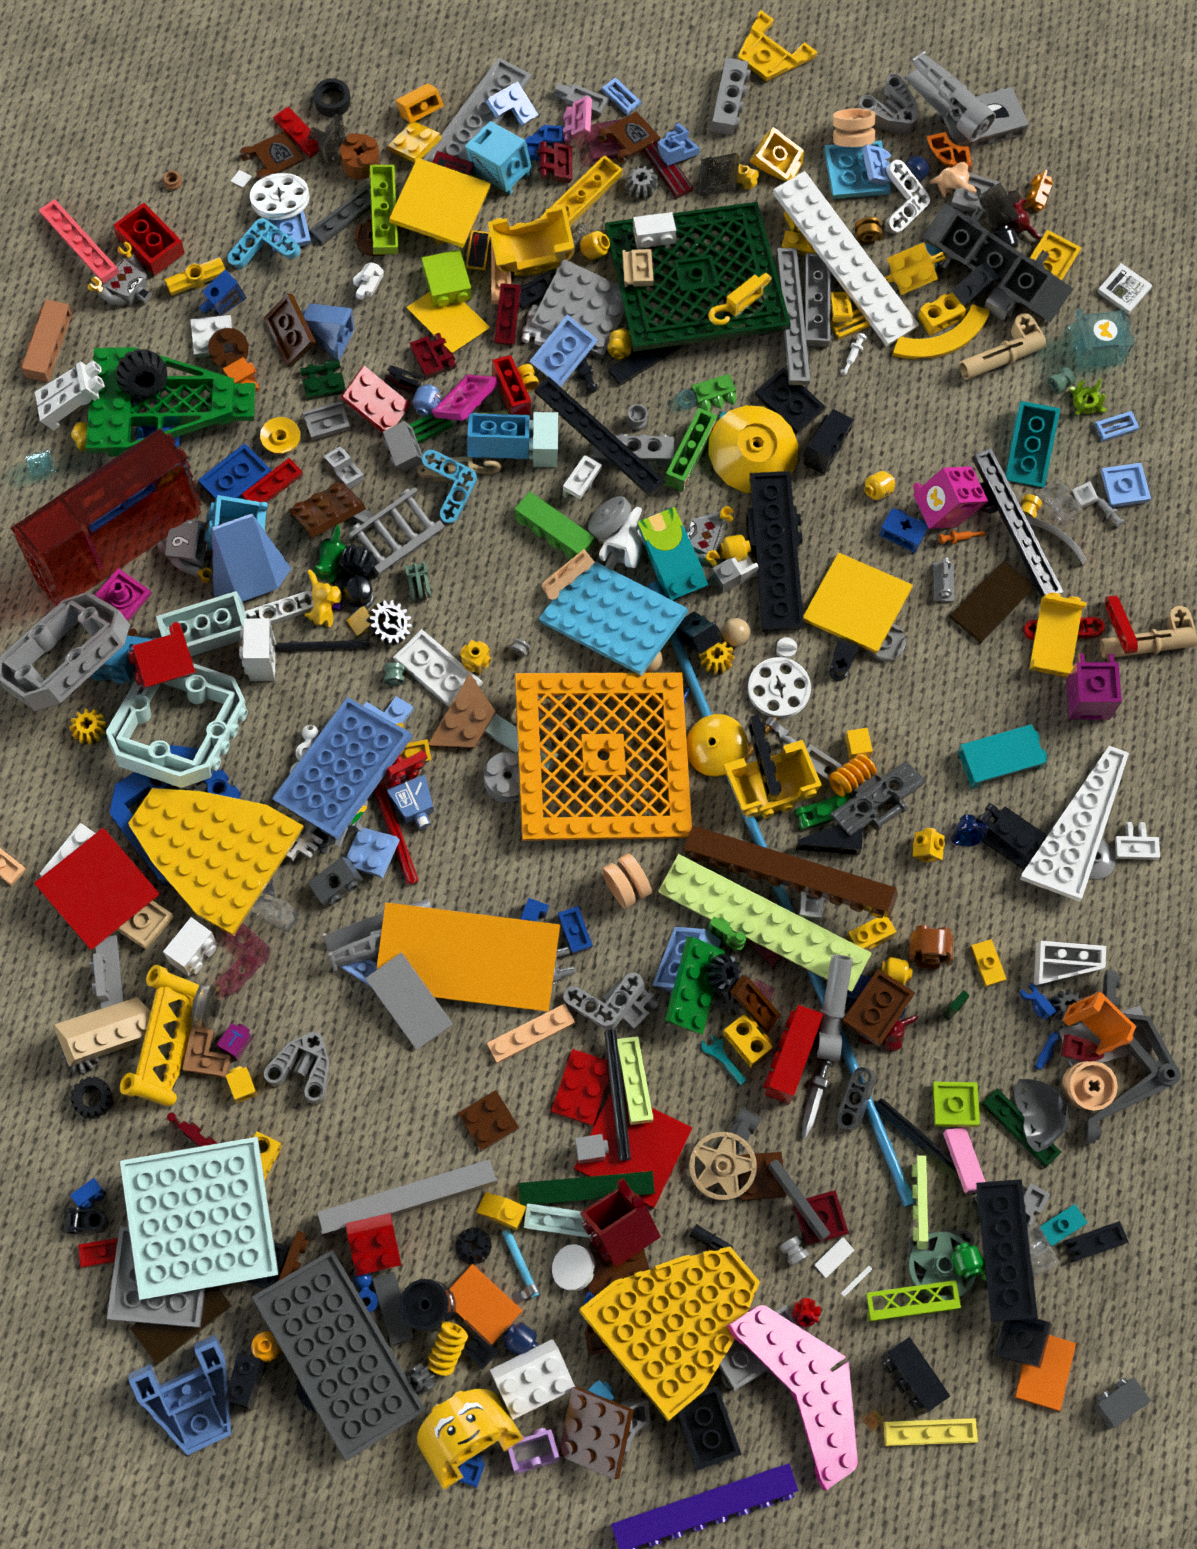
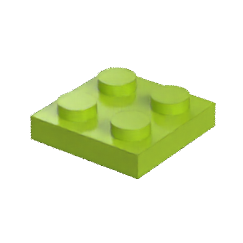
M933 1081L934 1127L979 1128L978 1083Z

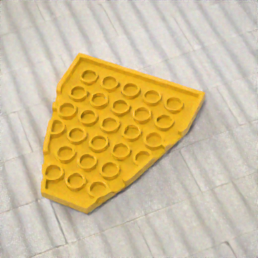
M152 788L128 823L153 865L188 903L196 915L232 936L235 935L304 829V826L266 804L202 791Z
M726 1247L717 1251H706L698 1255L681 1256L656 1265L652 1269L637 1272L624 1279L615 1280L581 1307L579 1312L660 1413L669 1421L706 1389L735 1340L727 1325L748 1312L760 1281L731 1247Z

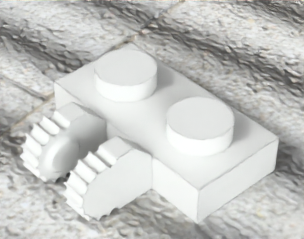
M1126 822V836L1115 837L1116 859L1158 860L1160 858L1159 837H1147L1145 822L1139 823V837H1133L1132 822Z

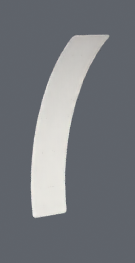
M1026 516L1029 524L1043 528L1063 540L1075 552L1084 566L1086 562L1085 555L1067 534L1048 522Z

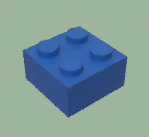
M93 1178L70 1196L80 1209L88 1210L95 1201H101L105 1197L106 1192L99 1182Z

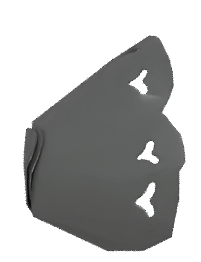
M1019 1079L1014 1093L1016 1105L1025 1117L1023 1127L1027 1143L1033 1150L1040 1152L1052 1145L1069 1128L1067 1103L1062 1096L1059 1097V1091L1045 1082L1033 1079ZM1022 1085H1024V1087L1027 1089L1023 1092V1094H1021V1091L1023 1090ZM1022 1101L1028 1103L1027 1109L1025 1108V1104ZM1031 1125L1033 1126L1034 1129H1036V1131H1034L1033 1134L1031 1133V1132H1032ZM1035 1141L1042 1143L1040 1145V1148L1038 1147V1144L1035 1143Z

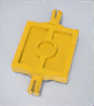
M920 243L888 257L887 261L891 274L884 278L888 283L894 282L898 286L900 294L904 295L939 280L935 272V263L945 260L944 253L941 252L931 256L926 249L925 243Z

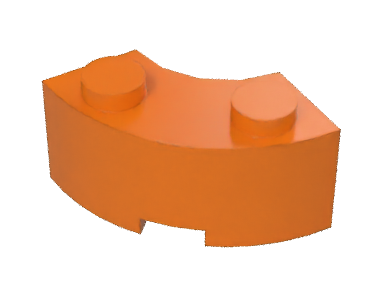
M946 132L927 136L931 152L942 165L952 168L960 162H965L968 165V172L973 171L968 146L961 147L953 144L948 139Z

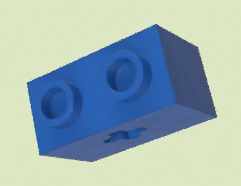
M892 508L881 527L879 536L916 553L927 532L928 526L921 519H914L904 511Z

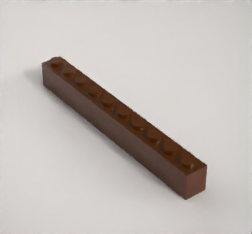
M692 826L684 846L688 858L693 861L700 862V860H703L716 868H720V866L726 867L732 873L740 874L742 872L748 874V877L754 880H760V878L768 880V883L777 887L784 885L796 893L803 891L809 893L808 895L815 899L826 898L832 904L838 906L845 904L857 912H862V910L868 911L876 918H883V916L890 918L898 896L896 887L697 826Z

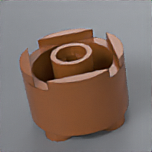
M351 133L340 146L341 166L350 178L356 180L367 179L370 176V165H380L379 148L375 138L365 134Z
M926 925L917 926L916 931L910 934L909 962L912 964L914 961L917 967L940 969V965L945 963L946 967L952 965L954 937L951 934V929L947 927L933 929Z

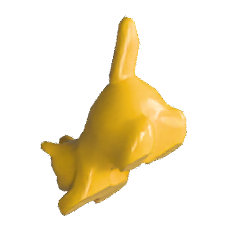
M308 570L307 573L312 584L313 609L304 616L309 618L315 625L319 626L324 622L325 626L330 628L334 619L332 605L340 603L342 599L341 591L337 586L318 582L314 572Z

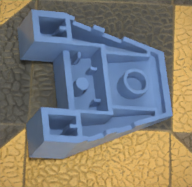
M216 1334L194 1344L195 1353L201 1364L200 1367L163 1384L159 1383L151 1364L129 1373V1382L137 1401L167 1431V1434L187 1455L231 1435L229 1401H225L228 1389L225 1354Z

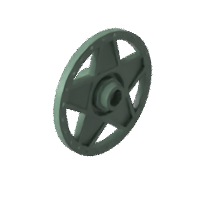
M949 1232L928 1234V1240L937 1237L934 1250H919L916 1243L909 1257V1273L914 1285L956 1280L958 1294L961 1297L971 1288L976 1276L970 1278L964 1287L951 1259L953 1249L950 1239L959 1244L967 1242ZM914 1262L926 1270L921 1284L915 1274ZM951 1286L946 1287L949 1291L952 1292ZM920 1290L925 1296L932 1298L933 1295L929 1292ZM939 1295L945 1301L953 1300V1295Z

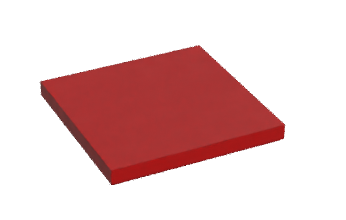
M104 828L34 882V885L90 950H93L160 895Z
M610 1093L590 1133V1136L602 1134L603 1140L608 1142L609 1153L605 1154V1160L578 1164L577 1160L573 1169L588 1177L653 1171L655 1194L639 1196L645 1205L654 1209L693 1127L652 1107V1123L630 1125L625 1094H623L631 1159L621 1162L618 1157L613 1104Z

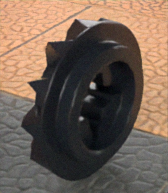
M471 1227L463 1230L456 1240V1253L465 1263L479 1264L490 1255L492 1249L491 1239L480 1228ZM478 1237L477 1245L480 1246L482 1250L474 1249L473 1252H471V1254L469 1255L470 1246L467 1245L465 1241L473 1242L474 1239Z

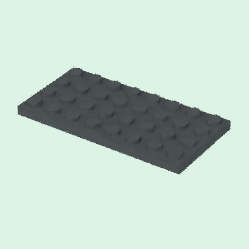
M333 1249L252 1296L251 1299L344 1462L426 1412Z

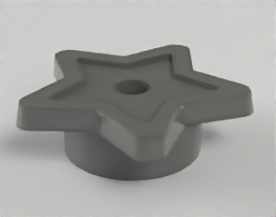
M315 830L313 833L317 837L324 839L321 845L314 841L312 843L323 854H326L328 846L335 844L336 839L322 830Z

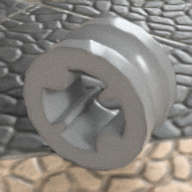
M515 638L513 640L514 645L509 647L510 651L518 656L526 657V651L530 649V645L521 639Z

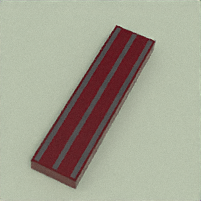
M659 141L643 149V152L676 199L693 191V186L677 163L668 166L664 162L658 150Z

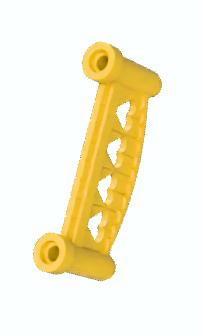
M154 965L147 973L146 982L147 985L156 988V993L136 1074L127 1073L122 1078L120 1092L129 1097L138 1096L167 1107L173 1106L177 1099V1095L172 1091V1087L179 1076L185 1059L193 1020V999H198L201 996L202 988L194 982L169 973L162 966ZM181 1000L182 1007L179 1009L180 1015L177 1018L168 1004ZM175 1021L177 1028L174 1030L175 1036L172 1039L163 1025ZM170 1042L172 1049L169 1051V1059L166 1060L158 1046ZM165 1064L167 1067L163 1082L160 1081L153 1071V1067Z

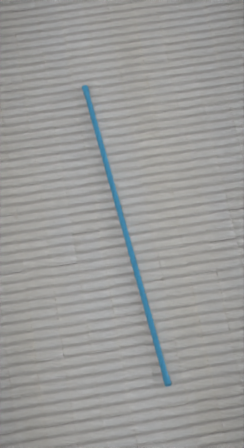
M652 582L647 585V588L663 595L658 582ZM675 630L669 640L702 718L712 715L678 632ZM712 739L711 741L715 745L716 739ZM742 814L754 844L767 848L755 817L747 818ZM772 885L779 905L794 913L784 886L780 885V887ZM807 970L823 1007L826 987L822 977ZM842 1028L841 1054L850 1076H852L854 1070L859 1068ZM861 1074V1075H860V1082H861L862 1084H864V1083H865V1080H864V1078H863V1076H862V1074ZM870 1097L865 1112L895 1181L904 1207L916 1203V1200L912 1198L910 1185L905 1179L872 1097Z

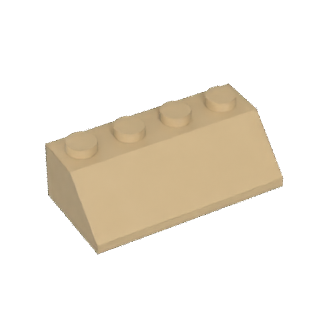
M136 997L55 1024L54 1029L69 1067L144 1042L151 1013L150 1010Z

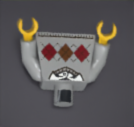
M124 242L123 244L126 246L127 252H124L120 246L118 247V253L127 257L126 259L122 258L116 265L120 273L104 284L99 278L93 277L91 281L96 284V287L89 283L88 289L93 292L98 291V295L110 305L126 304L132 306L137 299L147 303L152 293L146 290L148 287L146 272L135 254H131V245L128 242Z
M725 506L720 512L692 518L689 528L684 527L700 564L710 563L714 567L717 565L714 559L721 558L717 553V549L724 530V519L727 522H732L733 517L728 515L734 513L731 507Z

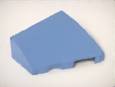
M680 123L675 125L673 132L669 131L666 137L658 142L659 153L668 166L699 155L700 148L689 139V131Z

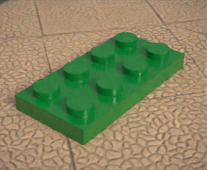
M694 937L686 938L665 1018L666 1022L695 1034L703 1035L715 991L711 988L710 984L706 983L708 980V976L705 975L708 972L706 965L710 963V958L724 954V950Z

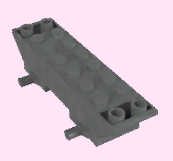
M945 203L923 235L924 238L941 248L946 254L945 260H942L939 265L946 269L950 261L954 259L959 260L974 271L981 264L988 263L1000 277L993 284L1005 291L1010 297L1003 308L1010 312L1016 302L1022 303L1051 322L1073 291V288L1046 270L1042 265L1049 254L1042 250L1036 260L1028 258L980 225L978 220L984 212L981 208L977 207L970 217Z

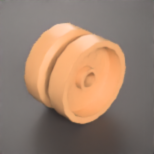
M860 108L844 109L833 114V126L837 129L833 131V143L843 147H861L874 143L875 130L872 126L875 125V112Z
M629 853L618 859V866L610 863L601 869L609 890L624 909L634 905L636 897L644 899L652 894L650 883L636 859Z
M1094 1061L1079 1062L1069 1067L1063 1075L1061 1085L1063 1095L1068 1103L1075 1108L1091 1111L1101 1110L1110 1105L1116 1097L1118 1089L1116 1076L1112 1070L1103 1063Z

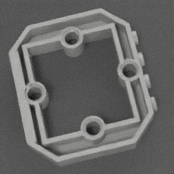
M90 592L64 599L0 656V684L7 692L34 711L59 704L124 646L130 624L118 609ZM80 622L92 637L83 646L69 651L65 657V662L44 680L32 664L45 652L50 651L61 637Z

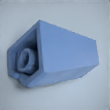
M309 303L307 309L302 311V314L315 341L334 360L339 361L355 330L352 309Z

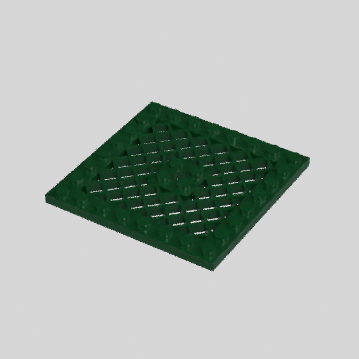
M758 202L672 213L676 227V236L682 239L679 242L676 241L675 244H669L674 247L672 251L665 248L666 245L650 247L655 250L652 253V262L659 265L656 269L653 268V280L656 277L662 280L660 284L653 281V286H649L654 289L652 294L645 290L648 286H633L632 284L624 287L623 250L631 252V250L647 249L645 247L637 248L634 244L633 219L605 222V232L610 241L609 249L633 352L789 330L791 328ZM732 227H734L735 229L739 230V232L736 234L730 230L732 229ZM715 230L720 234L718 236H715L711 234V232ZM694 233H697V234H699L701 237H700L699 239H697V238L693 237L692 235H693ZM726 236L732 240L728 243L723 238ZM705 239L712 241L711 245L704 243ZM688 241L689 243L693 244V246L689 248L684 244ZM736 243H739L743 245V247L739 249L734 245ZM717 245H719V246L723 247L724 249H723L722 252H721V251L715 249V247H716ZM700 248L705 252L703 254H700L696 252V250ZM680 250L684 252L685 255L681 257L676 253ZM730 251L736 255L732 258L726 254ZM661 253V254L665 255L666 257H665V259L663 260V259H661V258H659V257H657V256ZM740 258H743V259L747 260V262H746L745 264H743V263L739 262L738 260H739ZM721 260H723L724 262L728 263V265L724 267L719 263ZM734 266L740 271L735 273L731 271V268ZM665 268L666 270L670 271V273L666 275L661 271ZM698 273V274H700L701 276H700V277H693L692 274ZM744 273L750 276L756 275L757 277L762 276L764 273L771 276V281L763 288L762 300L757 299L752 303L760 307L757 311L750 308L752 306L750 304L736 316L730 312H720L719 316L714 315L719 320L729 316L730 321L725 325H715L710 320H706V318L709 319L710 309L720 305L719 303L722 300L726 302L727 293L729 291L733 292L738 288L735 286L737 282L743 284L748 280L742 277ZM725 276H728L732 280L730 282H727L723 278ZM670 284L674 288L670 291L665 286ZM720 286L724 287L722 292L720 291ZM662 293L666 297L662 300L657 295ZM709 294H712L717 298L713 301L709 299L708 296ZM690 297H693L697 299V301L694 304L690 302L688 299ZM672 299L678 303L676 306H673L668 302ZM651 302L657 304L658 307L654 309L649 305L651 304ZM704 303L709 307L705 310L699 306ZM682 306L689 308V311L686 313L680 309ZM664 308L670 311V313L668 315H665L661 313V311ZM694 312L700 314L701 317L697 319L692 315ZM675 315H677V316L681 317L682 319H681L679 322H677L676 320H674V319H672V318H673ZM655 318H658L662 322L660 323V325H658L655 322H653V320Z

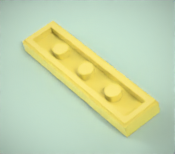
M976 1418L883 1422L885 1446L978 1442Z

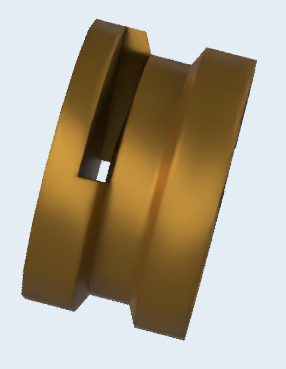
M862 218L854 225L855 239L861 245L875 244V241L878 240L880 242L883 238L882 222L878 218Z

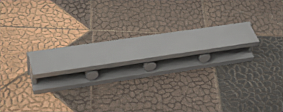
M488 1159L317 1212L322 1228L321 1232L323 1237L346 1231V1223L387 1213H391L392 1217L498 1184L497 1177H495L491 1161Z

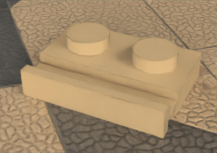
M651 249L631 250V252L623 250L624 287L632 284L633 286H653Z

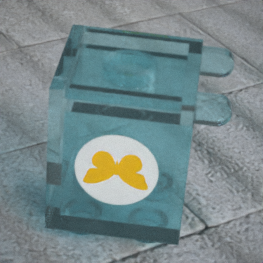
M1077 309L1075 311L1076 321L1069 325L1070 339L1077 369L1124 364L1127 357H1129L1131 348L1134 346V337L1130 335L1129 331L1130 321L1129 318H1126L1125 311L1084 315L1082 309Z

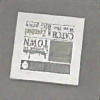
M1121 263L1100 286L1097 293L1129 315L1153 285Z

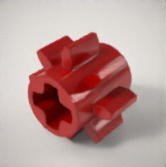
M803 1298L799 1302L794 1303L792 1318H798V1325L810 1327L814 1323L819 1322L821 1307L815 1306V1300Z

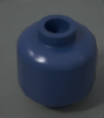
M912 156L904 163L919 183L929 173L928 163L920 156ZM905 180L906 183L912 185L909 180Z
M522 1322L516 1325L512 1323L503 1336L505 1348L516 1356L538 1346L536 1342L537 1333Z

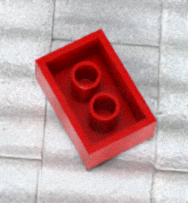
M145 203L139 205L113 225L118 240L122 244L128 242L131 245L130 252L135 254L153 276L185 254L182 240Z

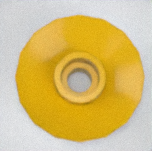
M276 417L263 425L260 439L262 445L268 451L275 454H285L297 447L301 432L293 420L286 417ZM280 436H283L285 438L283 440H277Z

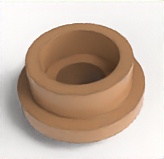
M176 171L166 172L162 179L164 187L169 190H176L182 185V177Z

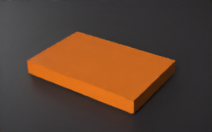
M473 1264L450 1288L456 1300V1313L463 1320H467L492 1345L523 1312L521 1308Z
M1049 1335L1041 1368L1022 1364L1014 1398L1060 1411L1076 1343Z

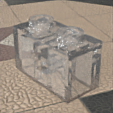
M1036 1222L1027 1228L1032 1271L1035 1276H1038L1054 1268L1060 1262L1039 1224Z

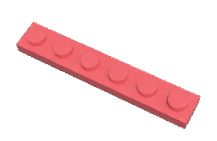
M55 199L39 209L44 219L103 284L120 273L113 262Z

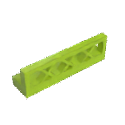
M956 1280L865 1293L869 1311L867 1312L868 1322L952 1311L961 1308ZM951 1286L953 1300L945 1301L937 1295L942 1287ZM938 1288L936 1292H933L931 1289ZM920 1290H926L933 1295L928 1303L923 1304L915 1298ZM916 1291L913 1296L908 1292ZM898 1293H903L910 1298L906 1306L900 1307L893 1302ZM891 1294H893V1296L891 1297V1299H889L887 1296H885V1295H891ZM881 1296L888 1303L884 1309L874 1310L872 1297ZM937 1298L939 1302H933V1300ZM912 1301H914L915 1303H917V1305H910V1304L912 1303ZM890 1304L895 1307L887 1309Z

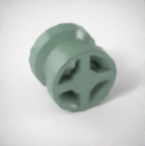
M396 662L385 664L384 672L386 676H384V683L386 685L404 684V677L402 676V673L405 671L404 665Z

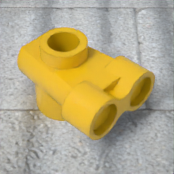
M733 163L730 172H727L725 175V182L729 184L741 183L744 189H752L757 185L759 174L757 170L750 169L749 166Z

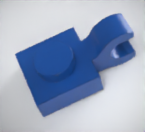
M1031 983L1028 987L1032 994H1027L1024 990H1021L1019 994L1022 999L1032 1001L1035 1014L1040 1018L1043 1017L1046 1021L1056 1010L1046 997L1038 992L1037 987Z

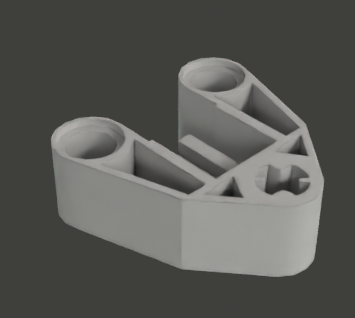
M896 73L890 74L887 77L884 94L889 98L883 105L873 96L864 95L860 98L858 108L875 112L874 126L884 131L908 134L914 130L917 118L915 98L901 75Z
M310 1032L289 1042L267 1065L264 1070V1077L270 1086L279 1087L285 1082L300 1052L303 1054L294 1070L300 1076L306 1077L314 1059H317L309 1075L304 1093L309 1103L318 1105L326 1097L330 1062L323 1037L317 1032ZM317 1040L319 1046L315 1045L311 1048L310 1042L314 1043ZM273 1071L281 1073L280 1077L276 1080L269 1078ZM312 1089H320L321 1094L318 1097L312 1098L309 1096Z

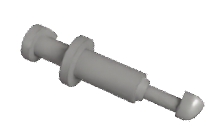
M1098 497L1097 505L1107 514L1106 519L1110 520L1112 518L1117 528L1121 527L1125 520L1120 519L1116 515L1118 510L1116 508L1112 509L1104 499Z

